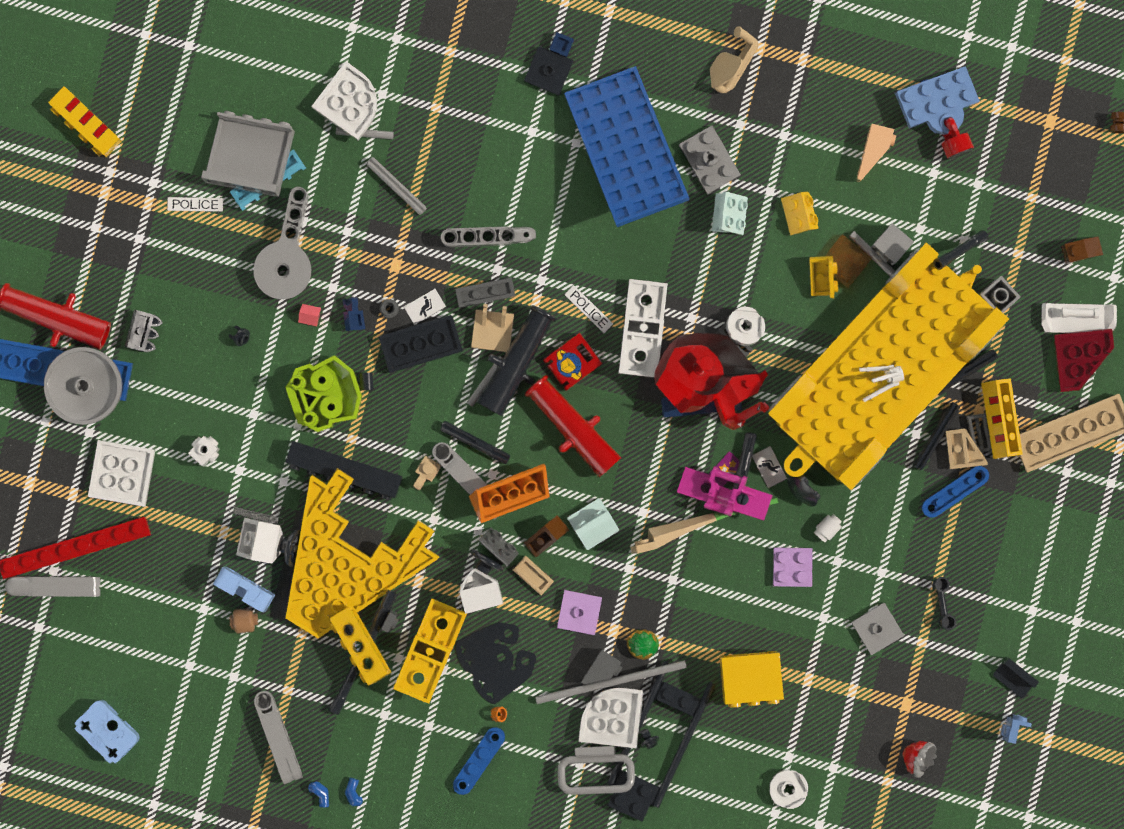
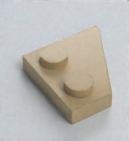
M966 429L946 431L950 469L988 465L987 460Z

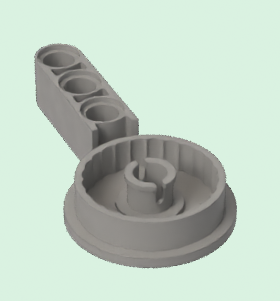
M295 187L290 192L280 239L266 246L258 254L254 263V278L258 287L272 298L290 299L299 295L307 287L311 278L310 260L299 247L309 199L308 192L302 187ZM297 191H303L304 198L301 201H296L294 198ZM295 209L299 210L300 217L297 220H292L291 212ZM290 228L296 230V236L292 239H289L286 235L287 230ZM285 265L288 268V273L285 276H280L278 270L281 266Z

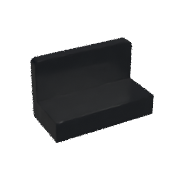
M1008 657L1003 660L993 673L996 679L1020 698H1024L1032 687L1035 688L1039 681Z

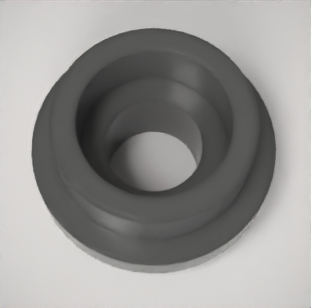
M386 299L380 305V312L386 318H393L398 314L399 306L395 300ZM388 305L393 306L392 312L386 311Z

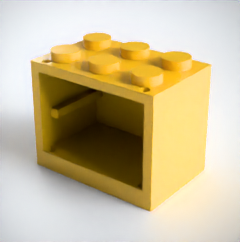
M778 651L719 656L723 702L728 704L730 708L741 707V703L756 706L760 705V701H766L768 704H778L779 700L784 699L780 653Z

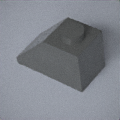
M601 649L581 683L589 684L611 679L613 675L617 677L622 669L620 666L621 661Z

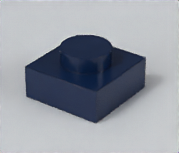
M556 32L549 50L567 57L574 39Z

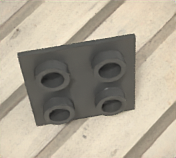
M492 528L479 539L481 544L506 566L519 554L514 545L507 543L502 538V535Z

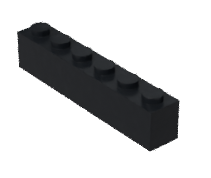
M292 441L285 461L291 469L300 471V468L308 470L307 474L318 477V474L326 476L325 480L328 481L338 468L354 478L349 486L350 488L354 489L356 485L362 487V492L373 494V491L381 493V498L390 501L392 497H397L403 476L296 441Z

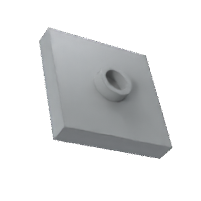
M885 603L880 604L851 622L870 655L875 654L904 636Z

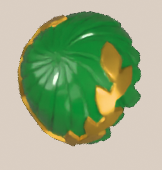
M645 629L635 630L627 639V647L630 654L635 658L646 660L654 656L658 651L659 640L656 634Z

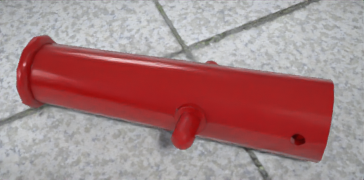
M9 283L4 284L0 290V310H5L54 332L50 340L52 347L57 345L60 336L65 335L101 350L111 328V322L74 310L72 307L76 299L74 293L69 294L66 303L60 305L12 288Z
M543 376L527 390L525 396L532 398L566 438V441L559 447L560 452L564 453L570 447H573L600 478L621 459L617 452L594 429V426L600 422V417L596 415L589 421H586L547 380L548 376Z

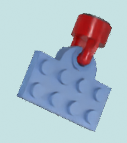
M966 66L895 93L909 128L926 122L930 130L935 134L943 135L945 141L941 145L947 159L953 160L973 151L974 146L969 134L964 133L960 135L958 130L964 118L963 109L980 102Z

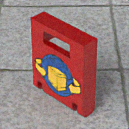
M578 333L543 360L545 363H548L550 360L553 361L548 368L561 385L568 381L569 384L564 387L565 391L603 364L581 333ZM581 344L585 346L593 357L588 363L576 348Z

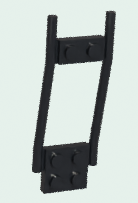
M663 661L661 666L668 665L670 663ZM666 673L656 676L641 708L639 731L654 699L693 718L661 786L658 787L635 776L632 788L627 792L613 793L607 806L643 822L650 805L657 808L660 807L706 708L715 684L708 682L700 699L663 682ZM623 747L621 754L628 756L631 748ZM616 762L607 785H624L627 782V772L622 770L624 762Z

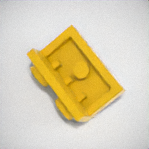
M801 192L781 198L790 235L818 229V217L814 213V202L809 192Z
M833 256L810 257L811 296L830 295V298H834L835 292H838V281H834V274H837V262H833Z

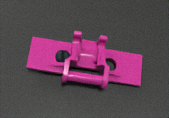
M715 466L711 475L685 467L677 493L704 501V508L728 516H732L733 512H738L763 521L773 497L771 494L746 487L748 477H740L718 470V467ZM716 477L740 484L739 488L731 490L721 487L716 483ZM703 484H711L709 493L701 491Z

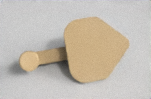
M740 26L735 28L734 36L742 38L747 44L739 57L723 52L717 56L710 68L711 87L722 94L729 92L736 86L759 47L757 39Z

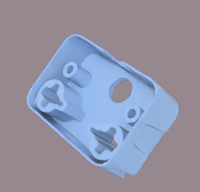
M226 566L222 567L213 583L232 596L237 594L242 597L243 602L261 612H266L275 596L269 590Z
M104 700L93 703L75 722V730L109 763L120 761L138 743L140 738L139 734L126 721H123L118 716V713ZM115 720L118 723V728L115 731H110L107 728L108 721ZM89 721V728L83 729V722ZM110 748H111V749L116 748V749L118 750V751L116 752V754H117L118 756H116V755L111 756V755H110V753H111Z

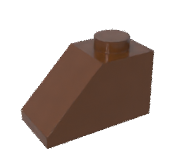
M1099 236L1061 246L1065 264L1103 255Z
M557 515L524 542V544L535 557H538L568 532L569 529Z

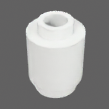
M828 514L817 525L814 533L823 542L831 540L842 528L839 525L842 521L834 514L832 516Z

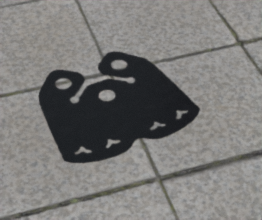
M498 622L456 642V654L461 666L465 671L473 674L475 689L491 704L498 703L531 676L536 662L534 653L526 650L519 651L516 657V670L513 671L511 669L514 660L512 652L508 646L495 643V639H499V641L511 645L515 644L518 640L519 628L514 624ZM506 630L513 632L511 638L505 637L504 632ZM461 646H462L463 648H466V650L464 651V654H462V648H461ZM499 653L505 654L506 658L504 661L497 659ZM523 657L529 658L530 663L528 665L521 663ZM466 660L471 661V667L469 666V663L466 662ZM479 680L482 681V682H485V684L483 685V688H482V684L479 682ZM487 693H493L494 698H492L491 695H488Z

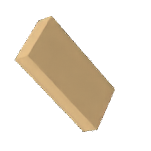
M527 556L513 569L540 595L554 582Z

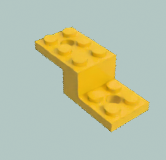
M433 598L431 599L393 689L428 704L430 703L467 614L464 611ZM444 618L447 620L448 625L445 629L437 627L438 619ZM415 673H422L424 675L423 683L417 684L414 682L413 676Z

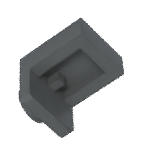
M379 605V607H378V609H377V611H376V613H375V615H374V617H373V619H372V622L374 621V619H375V617H376V614H377V612H378V610H379V608H380V605ZM389 610L381 630L387 633L390 628L394 630L399 620L396 618L397 612Z

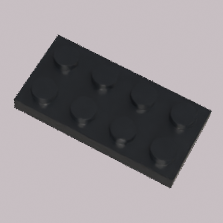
M452 315L379 336L389 373L463 352Z

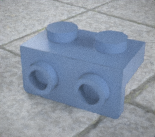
M1013 714V717H1007L1006 724L1002 725L1000 735L1003 736V740L1016 744L1019 726L1031 727L1032 723L1027 722L1028 718Z

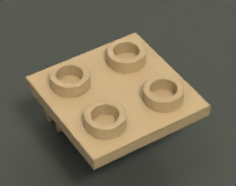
M484 304L483 310H476L471 348L507 352L511 344L514 314L506 313L507 306H503L502 313L487 311L488 304Z

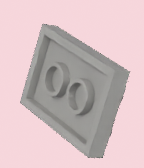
M713 126L679 144L707 195L741 175Z

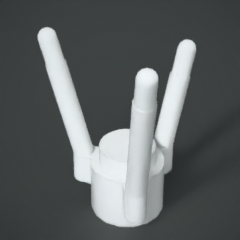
M894 365L859 368L860 372L886 371L884 376L874 378L872 382L887 380L890 383L865 397L863 402L876 397L894 386H898L900 381H904L901 366L894 367Z

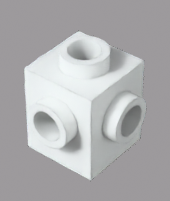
M206 436L198 437L192 443L193 448L188 454L199 464L205 466L209 461L211 463L214 462L219 456L217 453L220 450L217 447L219 443L211 436L209 438ZM204 447L208 449L206 453L203 452Z

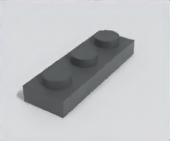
M512 278L455 289L459 308L516 297Z

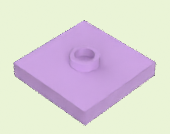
M564 590L557 628L595 635L602 597Z

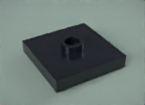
M538 46L524 82L560 96L574 60Z

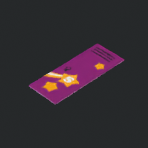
M729 451L715 467H718V470L735 474L739 459ZM716 477V483L721 487L728 482V480ZM703 484L701 490L704 493H709L711 484Z

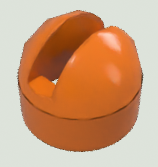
M494 707L491 710L492 720L504 722L507 718L506 709L504 707Z

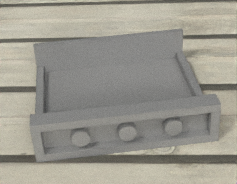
M224 111V113L217 112L219 122L207 170H203L201 178L205 183L279 197L295 133L293 128L286 122H279L277 124L272 123L271 120L266 118L256 120L250 115L243 114L241 117L236 116L235 113L230 111Z

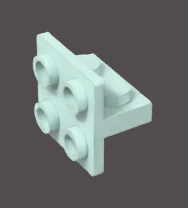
M730 192L716 193L712 231L743 235L746 225L745 218L748 198Z
M600 498L568 517L570 524L587 550L619 531Z

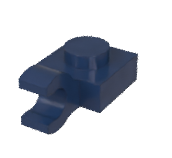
M357 297L343 299V306L347 310V312H343L346 331L364 330L363 310L358 311Z

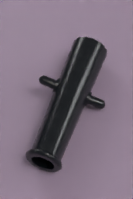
M535 305L530 306V314L504 357L499 358L493 354L488 356L489 361L494 363L497 368L476 402L500 416H503L521 381L530 385L535 383L534 378L527 375L526 371L552 322L557 321L556 317Z

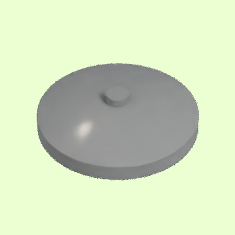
M78 347L63 352L50 364L44 379V393L50 408L60 418L74 424H93L106 418L116 408L122 394V378L118 367L106 354L96 349Z

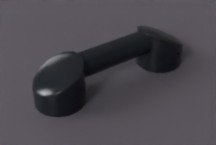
M937 577L932 583V589L937 592L941 616L938 623L942 629L952 630L956 626V619L954 616L948 615L944 593L949 589L950 583L945 577Z

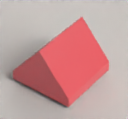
M302 304L298 323L317 327L321 308Z

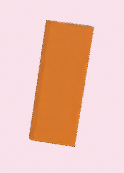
M539 465L476 489L469 498L479 521L483 523L549 498L546 465Z

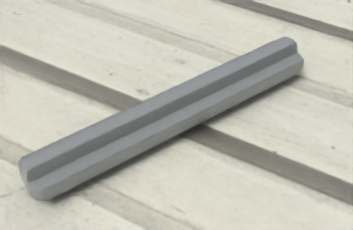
M374 157L367 161V166L419 215L425 212L426 206Z

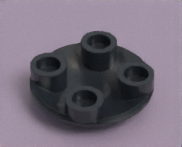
M791 476L788 478V487L800 502L810 507L817 505L818 500L821 498L820 494L808 485L809 481L805 476Z

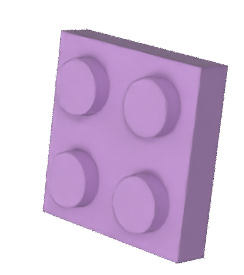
M774 548L773 586L812 587V548Z

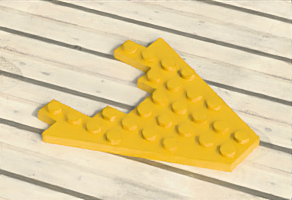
M338 468L327 484L313 475L310 476L286 612V619L316 638H320L332 630L330 626L332 622L329 618L350 606H354L358 613L385 595L388 589H394L439 558V555L425 547L434 530L419 520L398 551L380 542L372 556L369 557L339 538L349 521L333 510L354 478Z

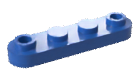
M976 466L926 499L921 507L923 514L933 518L943 513L985 484L989 479L988 470L983 466ZM977 472H980L982 475L980 479L975 477ZM930 504L934 506V510L932 512L928 510V506Z
M492 727L487 731L455 778L453 788L458 794L465 795L471 791L503 744L505 733L501 728ZM493 734H498L499 739L497 741L492 739ZM465 782L466 788H460L459 783Z

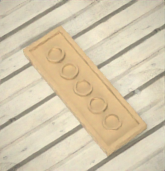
M1120 394L1021 433L1020 440L1023 455L1019 456L1026 473L1123 434L1124 403Z

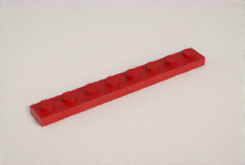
M142 517L0 560L2 578L7 579L150 536L151 532L147 518Z

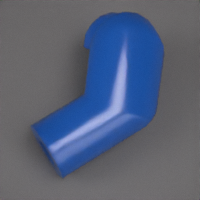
M350 777L345 795L350 805L359 807L363 802L362 797L356 793L359 780Z
M311 782L308 790L319 797V807H329L328 789L320 782Z

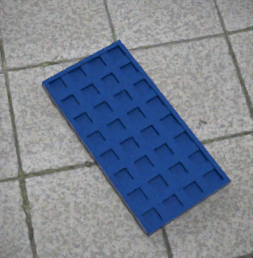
M636 66L564 93L616 227L689 201V196Z

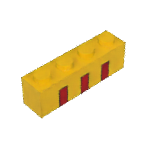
M63 87L48 102L52 106L50 110L57 117L62 115L66 119L64 123L71 130L75 128L80 132L77 136L85 143L89 141L93 145L91 149L98 156L103 154L107 158L122 142L66 87Z
M1011 379L981 383L993 459L1023 455Z

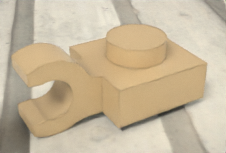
M425 456L415 471L420 476L413 487L421 490L426 480L432 482L442 465Z

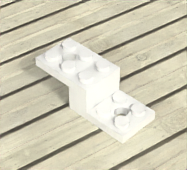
M629 279L619 367L620 374L655 378V370L660 359L668 283ZM642 296H650L652 303L649 306H644L641 303ZM637 351H643L646 354L644 361L638 362L635 359Z

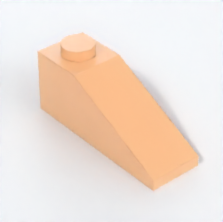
M875 124L870 125L856 182H860L890 146H894L896 135H893L894 129Z

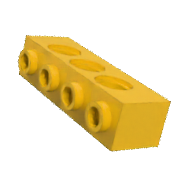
M354 606L347 607L329 618L332 622L330 623L332 630L339 634L342 647L350 653V661L355 667H358L361 672L359 676L364 683L372 685L392 673ZM348 624L353 627L351 635L346 633V626ZM357 641L361 642L363 645V649L361 652L357 651L355 648V644ZM367 658H370L373 662L370 669L365 665Z

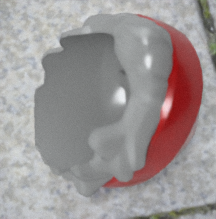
M925 741L908 745L903 751V759L907 771L914 774L917 778L923 776L924 771L929 766L934 765L933 759L937 757L935 754L936 746L931 742Z

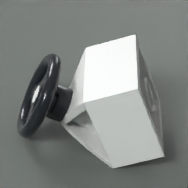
M244 518L236 555L272 564L283 553L285 554L287 566L294 567L301 530H294L289 538L286 539L279 525Z
M474 549L470 553L478 558L480 562H477L474 567L475 569L467 575L460 588L465 614L504 603L498 580L488 575L492 567L500 572L504 571V567Z

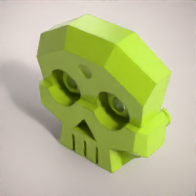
M334 355L315 366L307 364L295 368L292 378L286 385V390L298 424L309 427L316 432H321L333 428L334 423L357 419L362 393L355 373L349 366ZM325 377V383L320 384L319 378ZM306 394L316 397L310 406ZM329 404H334L335 409L333 411L328 410Z

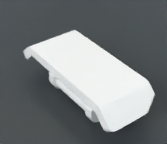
M1042 304V326L1044 332L1077 333L1105 329L1114 330L1116 327V305Z

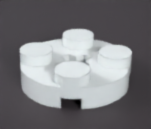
M740 307L730 314L726 322V330L733 342L742 346H749L755 344L762 337L765 331V322L762 316L760 317L756 313L755 309ZM744 322H746V324L750 326V328L747 329V331H745L741 327V325H743Z
M795 770L780 771L770 782V796L777 805L783 808L793 809L799 807L804 803L807 796V781ZM786 784L794 786L792 789L793 793L790 795L788 792L784 793L783 791Z

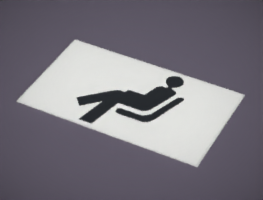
M436 289L404 308L415 325L446 306Z
M771 446L752 455L768 488L787 479Z

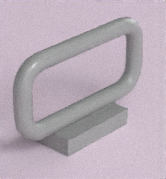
M614 746L575 748V756L562 759L557 770L559 788L562 792L569 795L623 793L630 790L635 781L633 761L627 755L615 754ZM624 762L626 764L627 782L624 785L569 787L566 784L565 768L568 764Z

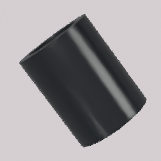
M373 372L359 373L360 390H374Z

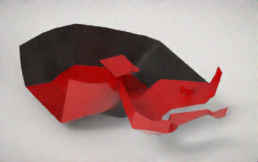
M707 333L680 335L668 346L655 370L656 385L680 413L700 410L711 401H714L722 425L735 430L744 426V422L748 418L761 411L765 413L769 409L765 402H759L739 414L735 413V405L758 393L768 374L766 370L759 373L729 336Z

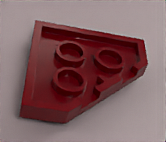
M1112 329L1054 335L1060 392L1081 390L1114 349Z

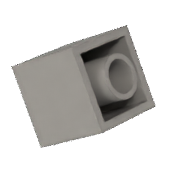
M892 223L871 248L881 260L893 266L914 241Z
M1002 276L995 279L979 294L991 307H997L1002 313L1020 298L1018 293Z

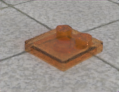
M843 234L824 256H833V262H837V274H834V278L846 288H849L872 259Z

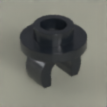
M235 326L234 328L238 332L235 336L231 334L228 336L234 340L235 345L243 346L249 341L250 332L246 328Z
M648 728L641 731L645 739L641 744L642 748L647 747V749H651L658 744L659 737H652Z

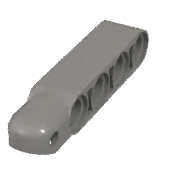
M531 227L451 228L444 230L441 234L442 243L450 248L508 246L513 243H528L536 238V231ZM509 231L513 234L510 241L502 239L504 232ZM486 232H491L494 235L493 239L489 242L483 240V235ZM466 233L474 235L472 242L464 241L463 238ZM446 234H454L455 240L452 243H447L444 240Z
M441 442L434 446L432 451L434 458L470 495L476 489L487 485L448 444Z
M11 577L5 583V590L11 596L98 597L100 596V577Z
M269 691L257 693L254 704L283 783L287 784L293 780L303 778L273 695Z

